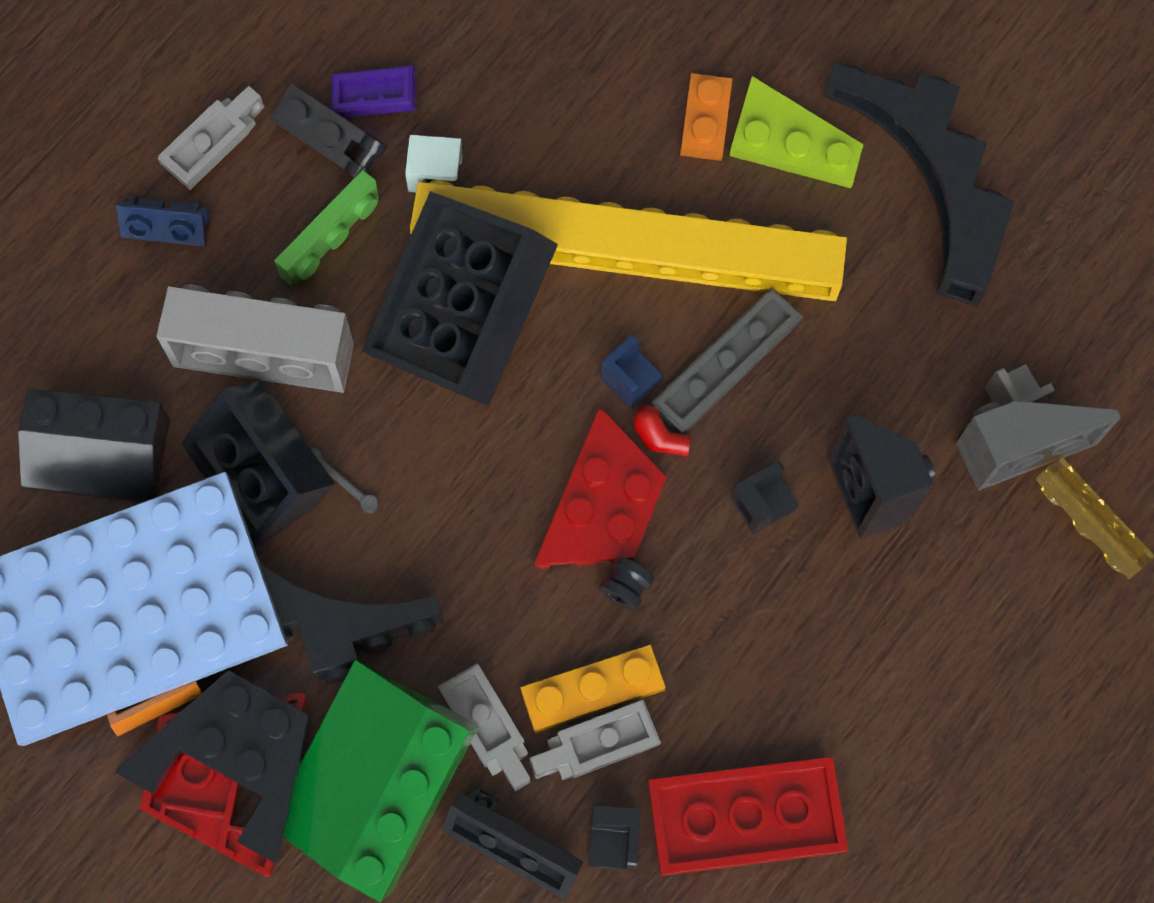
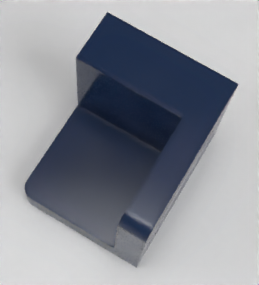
M634 334L602 361L601 380L630 409L662 381L663 377L639 352L640 340Z

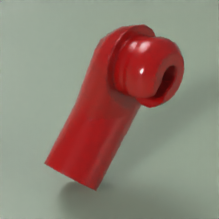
M641 406L633 421L634 429L646 448L654 452L688 457L691 435L669 432L659 416V410L655 406Z

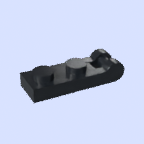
M292 83L270 118L271 121L343 168L353 177H356L362 170L371 175L372 171L369 168L377 156L382 157L388 147L382 141ZM357 142L362 148L354 159L349 154Z

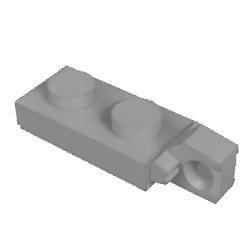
M248 86L233 101L229 98L222 102L216 100L158 155L160 164L191 190L250 133L256 124L253 119L264 108L261 96Z
M478 663L437 686L451 711L479 726L470 744L483 766L488 768L491 775L494 776L503 771L515 792L531 783L528 773L520 762L521 759L529 755L524 747V739Z
M640 700L557 732L556 737L547 740L550 750L531 757L529 763L536 779L559 771L562 780L571 777L577 778L657 747L661 744V741L644 700Z

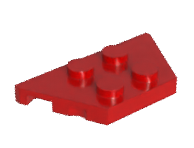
M598 409L536 558L535 567L548 569L552 565L577 564V566L595 565L602 561L613 563L616 557L619 556L631 561L635 559L665 484L666 476L602 410Z

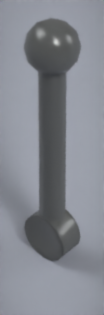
M310 448L329 476L361 502L363 512L373 514L378 510L379 504L375 496L365 495L325 461L319 449Z

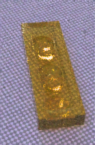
M1063 457L1047 467L1035 478L1042 486V491L1046 498L1053 504L1061 506L1073 519V525L1076 530L1085 538L1093 540L1104 552L1106 562L1115 571L1123 573L1130 579L1154 558V554Z

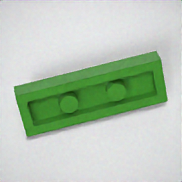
M362 170L274 260L281 279L292 288L300 279H308L316 271L320 264V259L330 248L333 250L338 248L345 241L349 234V229L359 218L362 220L366 219L374 211L379 199L375 179Z

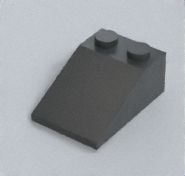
M996 401L986 404L973 412L974 417L964 426L965 431L957 441L956 446L979 491L1096 446L1121 417L1116 409L1013 401L1000 406Z

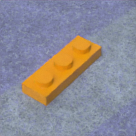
M648 645L520 687V691L534 734L663 692L666 687L652 647Z

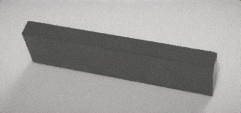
M771 288L651 402V405L659 410V416L677 433L685 434L802 321L803 316Z

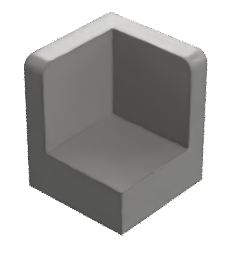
M1026 364L1009 373L1004 368L996 371L985 386V390L992 402L997 401L1000 406L1013 401L1047 403L1055 393L1051 383L1040 388Z

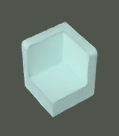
M410 135L405 172L408 192L416 193L418 182L426 183L427 179L457 180L459 165L462 164L463 157L461 139Z

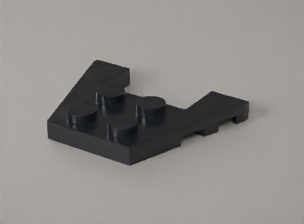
M227 671L117 768L115 773L156 795L180 753L188 755L262 797L237 842L277 864L281 856L285 826L290 815L291 799L296 777L299 774L311 718L301 710L236 674Z

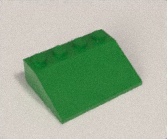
M356 659L300 765L291 799L290 815L283 837L339 880L378 902L383 901L394 891L479 726Z

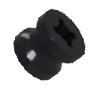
M621 556L616 557L612 564L613 573L610 578L602 580L598 590L617 605L630 611H637L642 602L640 598L642 592L651 588L655 578L649 571L637 563Z

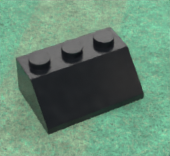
M262 380L224 388L181 442L205 479L223 472L229 475L254 547L260 546L312 511L335 485Z
M27 388L18 429L21 487L29 490L146 502L154 499L158 490L170 418L161 403Z
M857 415L846 418L828 457L829 464L860 539L909 523L933 488V481L936 478L930 458L926 454L921 455L916 442Z

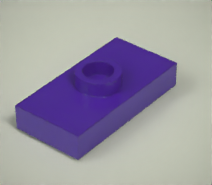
M410 65L332 74L331 108L344 117L416 110V70Z

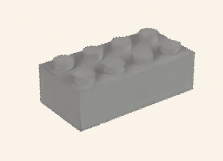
M191 284L184 285L183 288L168 286L156 336L172 366L176 368L341 393L345 392L354 347L346 313H342L336 307L325 304L315 305L314 308L302 307L284 298H272L270 302L255 300L250 295L238 291H229L226 295L209 293L207 289Z

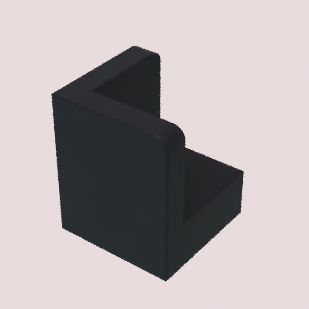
M780 460L734 485L730 498L753 535L795 512L798 508V503L781 478L784 466Z
M593 805L589 849V866L591 868L636 870L640 809Z

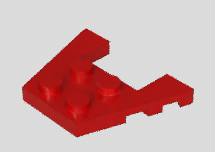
M294 693L288 694L287 697L279 698L305 713L306 694ZM179 713L159 716L156 733ZM180 753L156 795L143 789L140 810L259 874L272 878L275 863L237 842L244 830L243 827L233 826L241 785L188 755Z

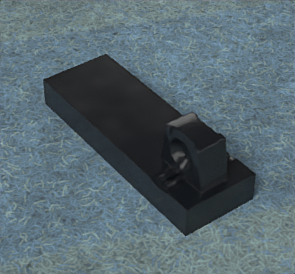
M478 787L468 797L459 792L449 809L442 831L565 900L584 861L496 813L500 799L495 798Z

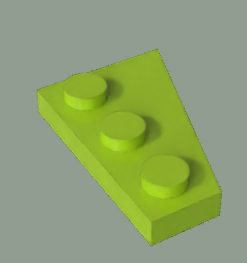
M752 76L729 156L851 188L864 144Z

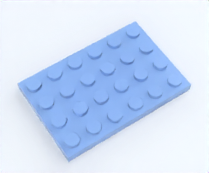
M226 472L0 556V690L17 744L20 746H26L288 646L233 486Z

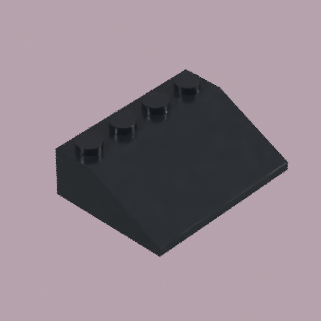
M430 191L361 352L489 406L558 244L531 228Z

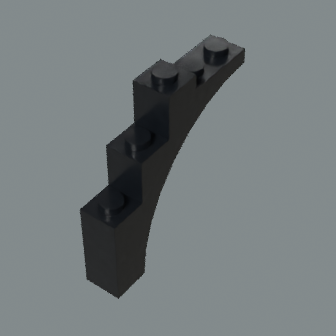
M834 63L824 97L854 109L887 132L912 159L922 173L931 192L942 230L943 264L937 294L978 307L987 291L1015 200L1005 198L1000 192L992 189L980 190L974 188L987 143L979 141L971 134L965 132L954 133L946 130L960 87L950 84L941 77H928L920 74L915 88H912L895 78H881L865 73L857 66H843Z
M259 562L287 643L294 639L293 634L301 632L312 673L318 682L326 680L327 684H335L344 681L356 659L359 660L357 650L365 648L367 653L380 651L392 645L391 639L409 634L411 639L420 638L436 631L435 625L443 623L436 596L400 604H358L329 599L291 584Z

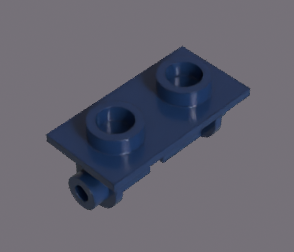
M132 195L131 199H123L122 203H116L120 236L122 238L206 246L204 225L209 224L210 209L202 207V203L196 202L192 204L172 201L171 207L168 209L165 208L164 200L139 198L135 195Z

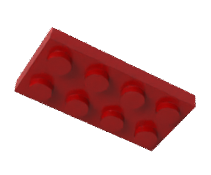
M833 757L651 779L647 782L660 876L839 854L848 851Z

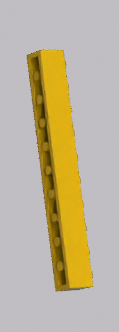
M433 180L430 183L418 182L410 224L411 234L431 191L531 228L557 243L558 246L550 262L553 265L767 292L773 288L778 294L835 302L842 287L847 237L836 236V234L827 230H816L809 233L794 231L791 227L780 224L769 227L755 226L742 219H730L726 222L709 220L706 216L696 213L678 216L666 214L657 208H644L641 211L624 209L621 205L612 202L594 205L581 203L572 197H559L555 200L540 198L536 194L527 191L509 194L496 192L493 188L487 186H474L472 189L456 187L443 180Z

